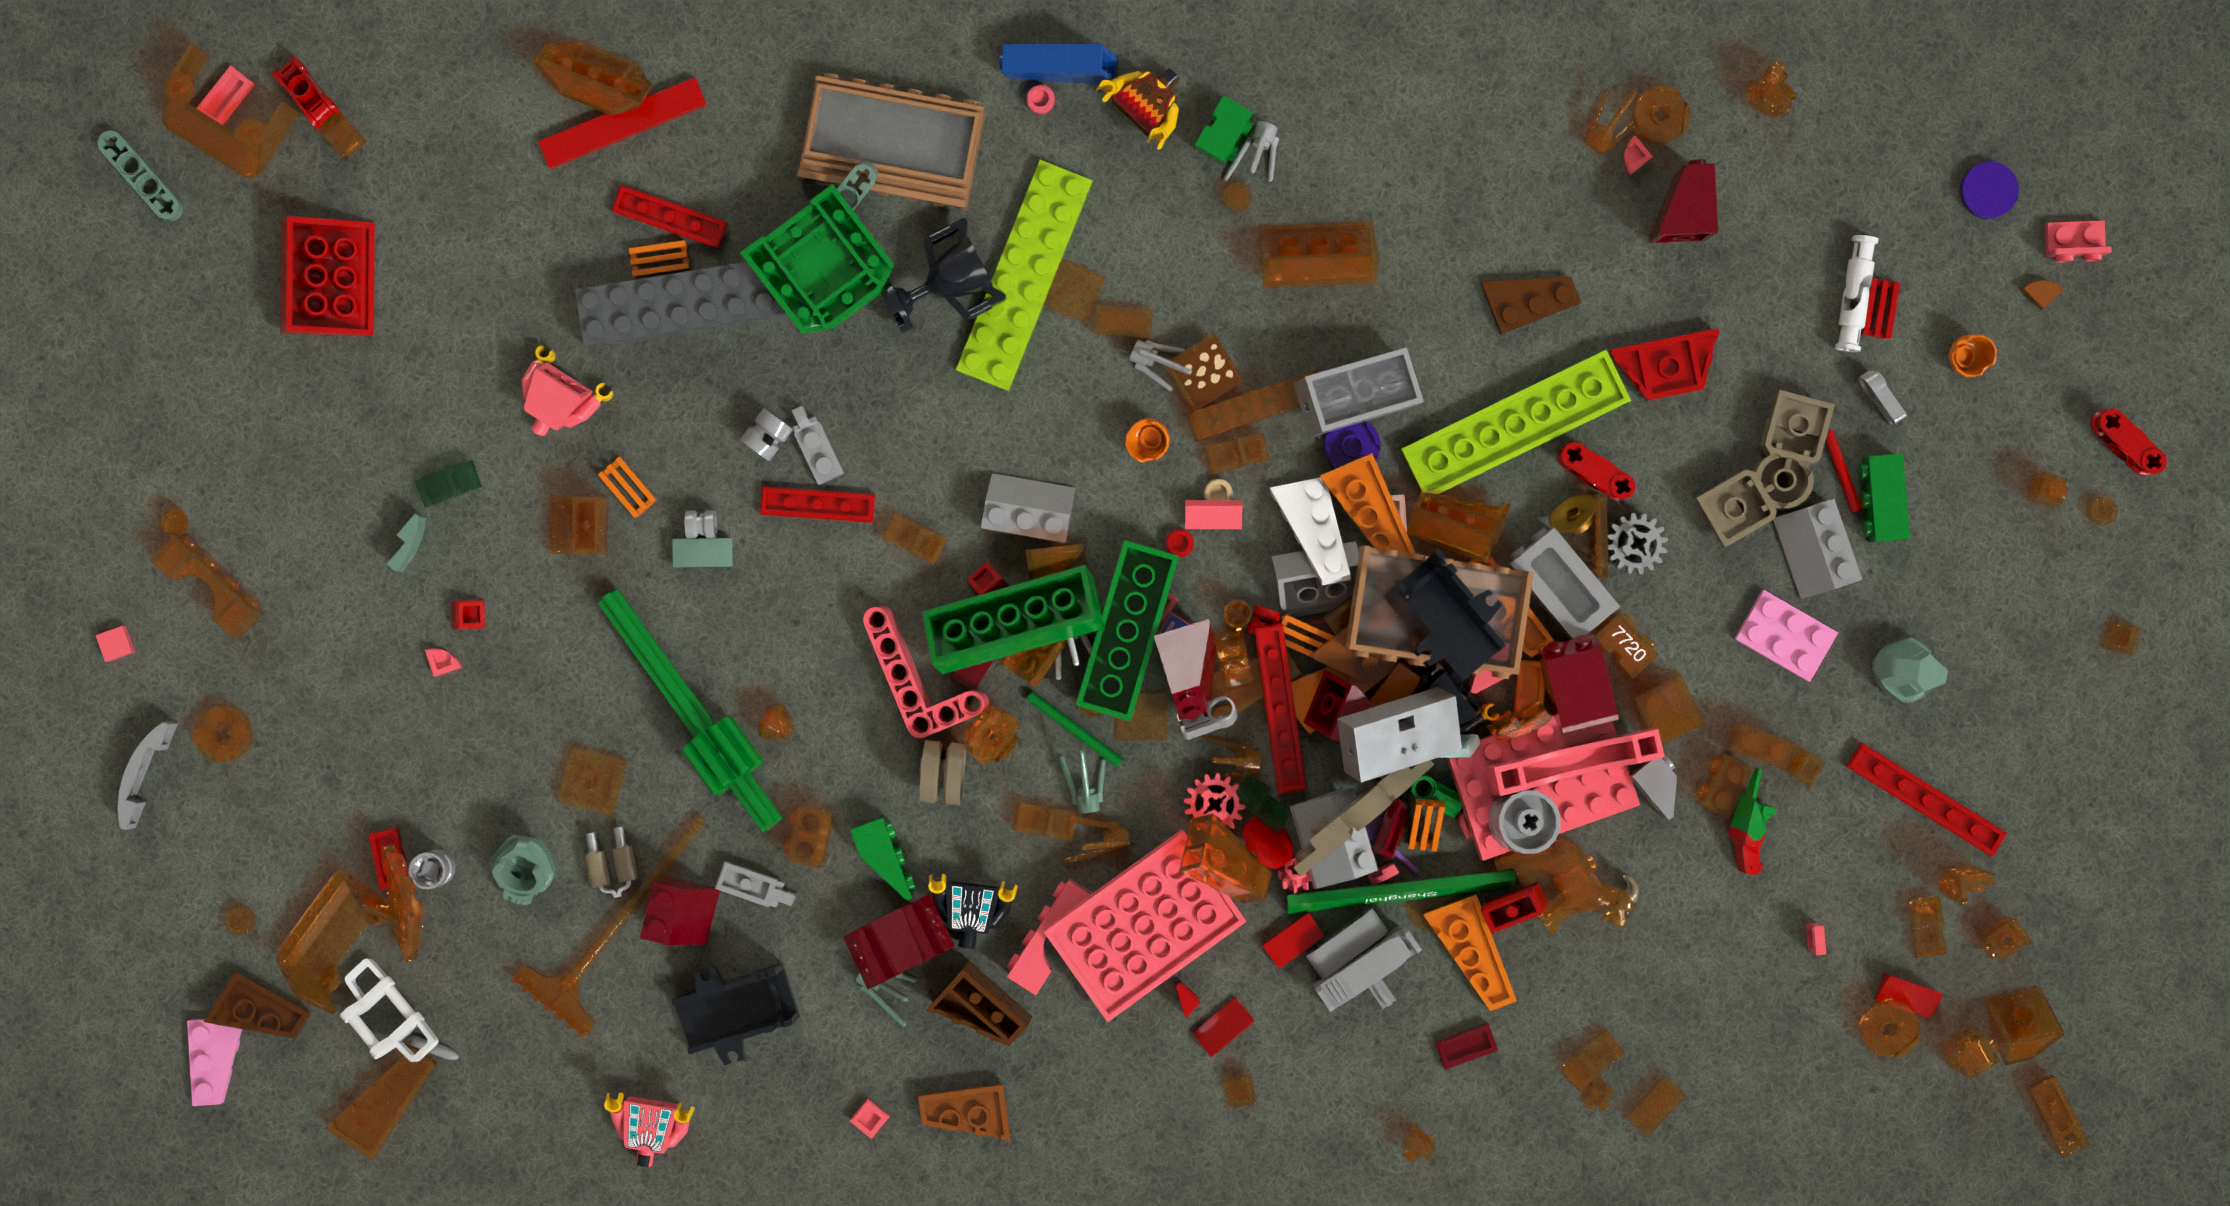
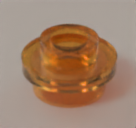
M170 508L161 516V526L167 534L179 536L187 531L188 518L179 508Z

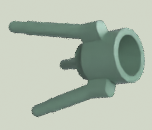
M1079 752L1083 788L1078 789L1077 794L1065 758L1060 756L1059 761L1071 793L1072 805H1077L1078 813L1099 811V802H1104L1103 784L1106 759H1100L1097 789L1095 792L1094 787H1089L1085 752Z
M859 973L856 982L862 985L860 990L869 994L901 1026H906V1022L874 990L877 991L879 988H882L904 1002L908 1001V997L885 982L867 990ZM905 973L895 976L910 982H916L917 980L916 977Z

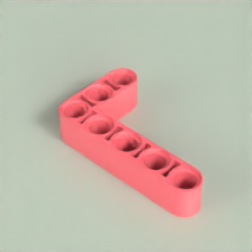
M887 606L870 608L865 612L863 617L864 626L906 727L912 736L916 738L927 737L986 711L989 706V697L981 689L967 691L932 706L892 610ZM877 611L882 613L885 619L881 627L877 626L873 619ZM887 638H891L895 642L896 647L893 653L885 649L884 643ZM898 664L903 665L907 673L904 679H900L896 675L895 669ZM909 690L917 695V703L915 705H911L906 699V694ZM971 695L976 696L980 701L978 710H973L968 704V699ZM945 706H949L954 711L952 721L945 719L942 712ZM919 717H924L928 721L927 731H922L917 726Z

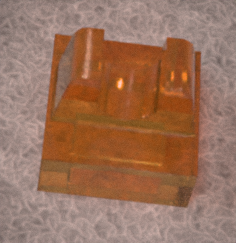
M1413 1124L1406 1133L1405 1142L1407 1145L1403 1156L1411 1163L1420 1155L1425 1160H1428L1435 1153L1436 1142L1416 1124Z

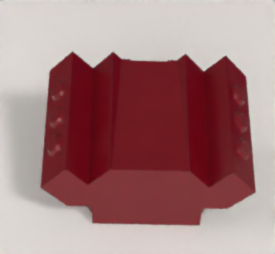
M930 894L843 936L867 990L955 946Z

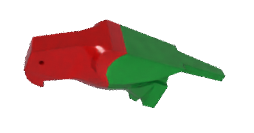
M1756 767L1745 795L1741 794L1728 831L1735 849L1737 870L1750 875L1758 874L1764 864L1760 863V849L1766 835V823L1776 813V808L1756 802L1762 769Z

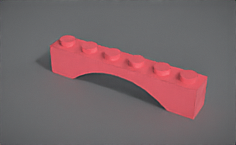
M1644 729L1486 766L1485 771L1490 794L1502 796L1569 777L1638 764L1665 756L1659 730Z

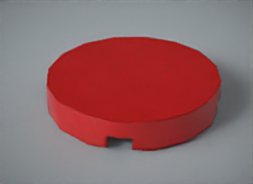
M1257 815L1251 818L1244 826L1243 839L1250 853L1254 851L1258 856L1256 860L1260 864L1268 868L1279 869L1291 861L1294 854L1292 840L1286 829L1276 819L1267 815Z

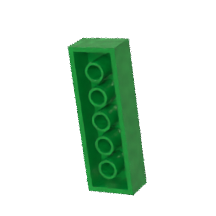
M1124 540L1102 614L1105 629L1097 631L1076 706L1131 722L1155 641L1154 636L1158 631L1179 556Z
M1085 565L922 612L931 663L941 674L1105 629L1094 577Z

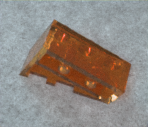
M1421 492L1412 508L1407 534L1487 563L1505 528L1511 504L1502 503L1501 507L1484 505V500L1475 499L1474 503L1457 501L1455 496Z
M1213 813L1192 818L1179 869L1180 872L1243 904L1266 900L1272 874L1264 865L1256 860L1255 855L1250 853L1247 847Z

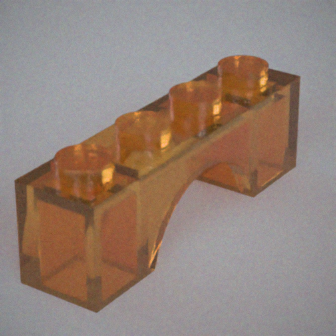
M172 535L150 561L170 580H181L188 576H197L204 580L212 589L215 597V609L211 619L231 638H242L263 616L264 612L258 608L261 605L260 602L252 595L242 593L238 589L240 586L239 582L228 574L224 576L217 569L220 566L217 561L209 555L204 557L197 550L199 545L187 535L184 537Z

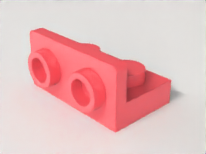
M2105 221L2053 222L2044 224L2046 258H2055L2056 263L2072 262L2074 257H2084L2085 262L2100 261L2102 256L2112 253L2111 247H2106Z

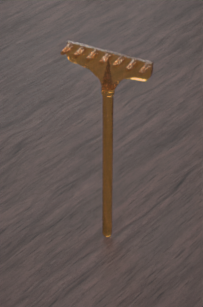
M702 816L695 817L575 967H572L569 972L560 976H544L531 967L525 966L516 973L511 983H519L524 987L522 992H530L535 996L533 998L534 1001H541L546 1005L544 1007L545 1010H552L557 1014L555 1016L556 1019H563L568 1023L566 1025L567 1028H574L579 1032L577 1034L578 1037H586L594 1026V1020L586 1013L579 1001L578 988L580 980L584 976L583 974L652 890L653 882L665 874L703 827L705 819Z

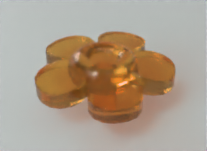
M1594 1078L1592 1086L1583 1084L1581 1087V1093L1589 1096L1584 1100V1105L1588 1109H1593L1596 1106V1102L1600 1110H1606L1610 1105L1606 1098L1613 1097L1614 1090L1611 1086H1605L1602 1089L1604 1086L1602 1078Z

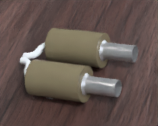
M623 826L613 828L617 847L612 849L618 883L627 881L626 885L620 887L617 893L612 889H605L603 887L611 884L605 850L599 851L595 832L585 834L589 853L584 854L590 888L599 887L603 893H611L614 898L621 897L622 891L630 887L631 880L639 878L633 845L626 844Z

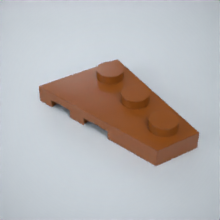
M1003 1083L919 1094L918 1096L922 1125L952 1131L959 1130L979 1136L1001 1138L1000 1140L1011 1141Z

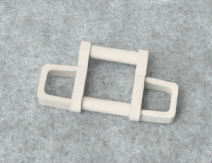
M363 959L346 975L345 982L358 1001L347 1007L340 1014V1017L345 1023L349 1022L371 1049L369 1053L374 1059H378L392 1049L397 1048L410 1062H418L438 1044L439 1040L424 1021L425 1018L420 1012H415L394 987L395 982L393 979L387 976L373 959ZM369 967L380 981L364 995L356 983V977ZM386 994L406 1021L389 1037L379 1041L359 1016L367 1012ZM419 1027L426 1036L427 1043L414 1054L403 1041Z

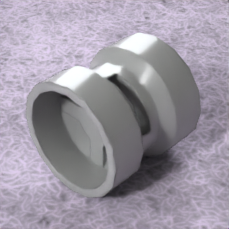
M695 510L685 512L684 525L687 539H696L699 534L706 538L717 537V514L715 510H706L704 513H700V515Z

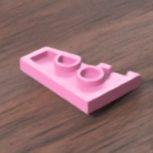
M191 1019L187 1021L192 1106L224 1103L233 1070L234 1058L240 1044L242 1029L205 1023V1019Z

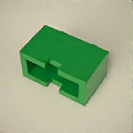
M1223 95L1212 114L1213 126H1205L1195 143L1194 150L1224 166L1227 160L1232 162L1240 149L1236 143L1241 135L1246 138L1254 125V122L1250 120L1253 112Z

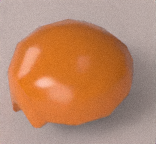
M1964 335L1958 338L1950 347L1948 362L1953 371L1963 377L1981 376L1988 367L1995 364L1997 348L1993 341L1985 335Z
M1141 419L1135 422L1126 433L1125 447L1127 452L1138 462L1158 460L1169 448V432L1166 426L1156 419Z

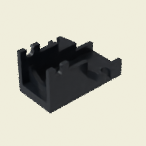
M1437 549L1408 576L1397 582L1383 598L1421 641L1414 654L1417 657L1422 651H1427L1430 654V659L1423 663L1425 667L1428 668L1438 662L1454 682L1459 685L1506 646L1488 624L1502 604L1499 600L1493 606H1489L1486 603V597H1490L1493 594L1489 589L1473 597L1474 595L1455 574L1458 570L1452 563L1448 565L1443 559L1445 557L1443 552Z
M783 962L724 981L716 965L708 968L711 972L710 979L703 978L702 970H698L694 973L696 991L671 1000L673 1006H676L689 1046L687 1049L688 1054L714 1047L724 1066L732 1062L728 1057L731 1051L737 1053L738 1061L745 1058L743 1039L762 1033L766 1034L780 1027L784 1028L793 1025L800 1017Z

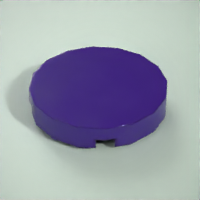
M1989 161L1980 163L1967 172L1961 180L1959 193L1962 204L1972 212V215L1977 218L1993 219L2004 215L2012 209L2018 199L2019 186L2017 178L2011 169L2002 163Z
M1366 421L1330 431L1325 437L1324 452L1328 462L1334 469L1371 453L1376 461L1380 454L1381 442L1378 432Z

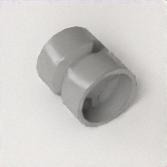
M763 408L755 418V427H749L740 440L763 458L770 461L779 450L778 442H785L793 429L770 411ZM765 432L769 434L768 437L762 440Z
M434 849L413 858L409 865V876L414 885L421 889L429 890L449 882L455 874L456 865L453 857L448 852Z

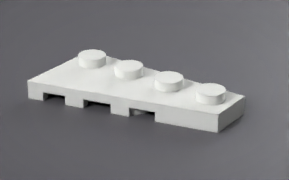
M1320 478L1271 487L1270 493L1274 501L1277 502L1284 519L1293 530L1297 542L1306 553V558L1322 586L1351 580L1331 496L1324 482Z

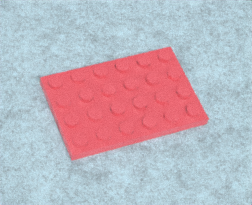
M1551 714L1479 739L1480 745L1471 757L1447 758L1480 860L1484 861L1511 851L1501 847L1493 838L1488 827L1491 806L1499 796L1490 794L1485 767L1617 736L1613 721L1562 733L1554 715ZM1627 765L1569 777L1528 789L1547 795L1556 804L1560 813V831L1558 834L1640 805Z
M1181 829L1042 930L1106 1021L1109 1022L1239 928L1246 920L1185 831Z

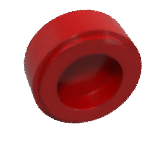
M1174 530L1166 538V549L1170 554L1182 558L1189 555L1193 550V537L1186 530Z

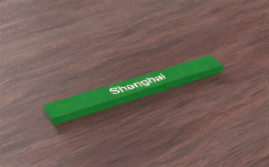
M1507 870L1291 894L1287 896L1288 914L1510 890L1514 889L1516 877L1515 871Z

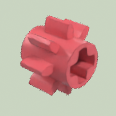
M1295 858L1285 864L1284 869L1278 870V879L1282 880V889L1288 888L1294 894L1303 890H1309L1308 881H1311L1309 871L1300 877L1293 868Z

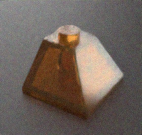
M1075 544L1026 550L1030 581L1071 569L1085 551L1084 545Z
M1681 673L1628 697L1643 728L1658 729L1662 744L1705 724Z
M2040 987L1985 1000L1994 1043L2005 1065L2034 1059L2064 1036V1031Z

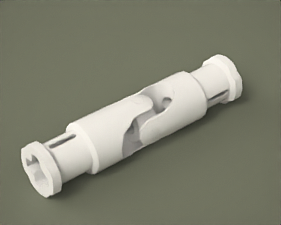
M1854 235L1852 236V241L1854 242L1852 259L1848 261L1846 288L1843 293L1838 324L1841 326L1839 342L1835 344V349L1861 352L1859 340L1861 329L1865 327L1870 293L1869 287L1872 282L1875 264L1872 258L1874 246L1878 244V238ZM1851 300L1859 302L1853 310L1850 308Z

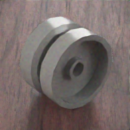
M1524 790L1499 796L1493 802L1489 812L1488 827L1493 838L1501 847L1523 854H1536L1548 849L1556 840L1560 831V813L1556 804L1547 795L1535 790Z

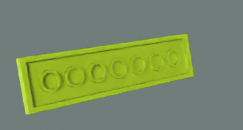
M1043 160L1039 161L991 281L994 288L1006 294L1007 299L992 307L991 310L977 316L956 371L1009 392L1093 180ZM986 293L984 300L989 299L992 296Z
M1604 350L1400 450L1424 499L1427 500L1630 402L1631 399L1607 350Z

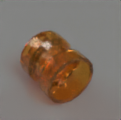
M1232 600L1226 604L1222 612L1225 623L1233 628L1244 627L1249 623L1252 616L1250 606L1242 600Z

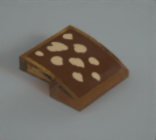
M1215 333L1208 335L1170 359V361L1191 369V374H1186L1163 365L1191 413L1243 382L1242 377Z

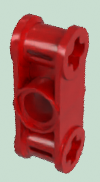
M294 54L290 56V61L280 70L271 72L274 78L301 108L304 116L318 130L323 128L322 124L334 113L338 115L341 112L338 106L325 94L310 75V71Z
M2118 409L2099 411L2092 416L2090 421L2092 431L2108 446L2114 455L2123 460L2135 473L2145 476L2158 474L2165 469L2167 464L2165 454Z
M1578 442L1567 444L1559 450L1558 461L1560 465L1576 475L1588 486L1602 492L1613 500L1627 499L1634 494V479L1603 456L1594 453ZM1576 450L1575 456L1578 460L1570 462V455L1567 454V451ZM1623 481V488L1626 491L1617 493L1618 487L1615 483Z

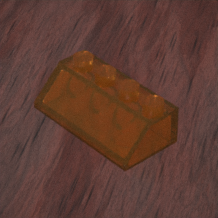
M1373 222L1260 226L1263 288L1377 283L1378 250Z

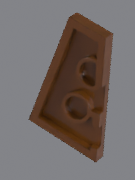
M1571 277L1480 282L1500 335L1581 304Z
M235 972L204 1022L296 1039L311 1013Z

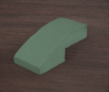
M415 513L397 534L405 543L387 563L395 572H403L420 546L427 520L422 514Z
M732 538L671 539L672 568L733 567Z

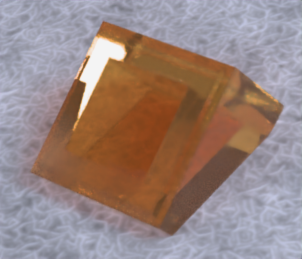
M2109 621L2103 649L2135 657L2142 629L2137 626Z
M1796 745L1781 769L1808 787H1811L1825 763L1811 752Z
M1251 1073L1223 1078L1228 1107L1257 1104Z

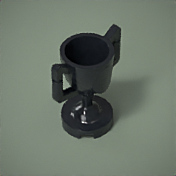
M962 218L950 225L948 224L924 238L930 271L923 285L912 291H906L903 288H895L888 278L881 294L891 314L896 319L902 334L914 328L910 320L914 302L928 294L944 297L965 320L973 319L1007 299L1005 293L993 287L974 246L967 236L968 221L966 218ZM959 231L958 242L936 261L933 245ZM980 291L992 296L969 307L967 310L955 298Z

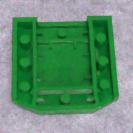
M833 184L810 200L811 204L768 236H762L740 252L802 335L835 329L881 294L894 268V263Z

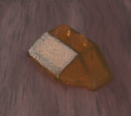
M546 42L534 59L535 67L559 95L612 116L640 107L652 88L651 82L647 80L644 72L636 62L586 42H563L558 44Z

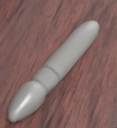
M411 1033L403 1043L421 1049L427 1043V1039ZM437 1044L429 1052L448 1060H457L459 1058L454 1050Z

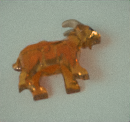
M1569 839L1555 840L1549 846V852L1546 854L1529 856L1511 864L1517 873L1516 877L1522 888L1532 884L1533 879L1539 874H1551L1560 894L1548 902L1549 905L1542 916L1538 915L1550 935L1555 933L1560 924L1572 915L1608 907L1609 912L1601 918V921H1611L1616 928H1621L1632 913L1639 895L1638 883L1627 874H1624L1623 878L1628 884V891L1602 885L1594 872L1598 867L1590 854L1585 856L1582 849Z

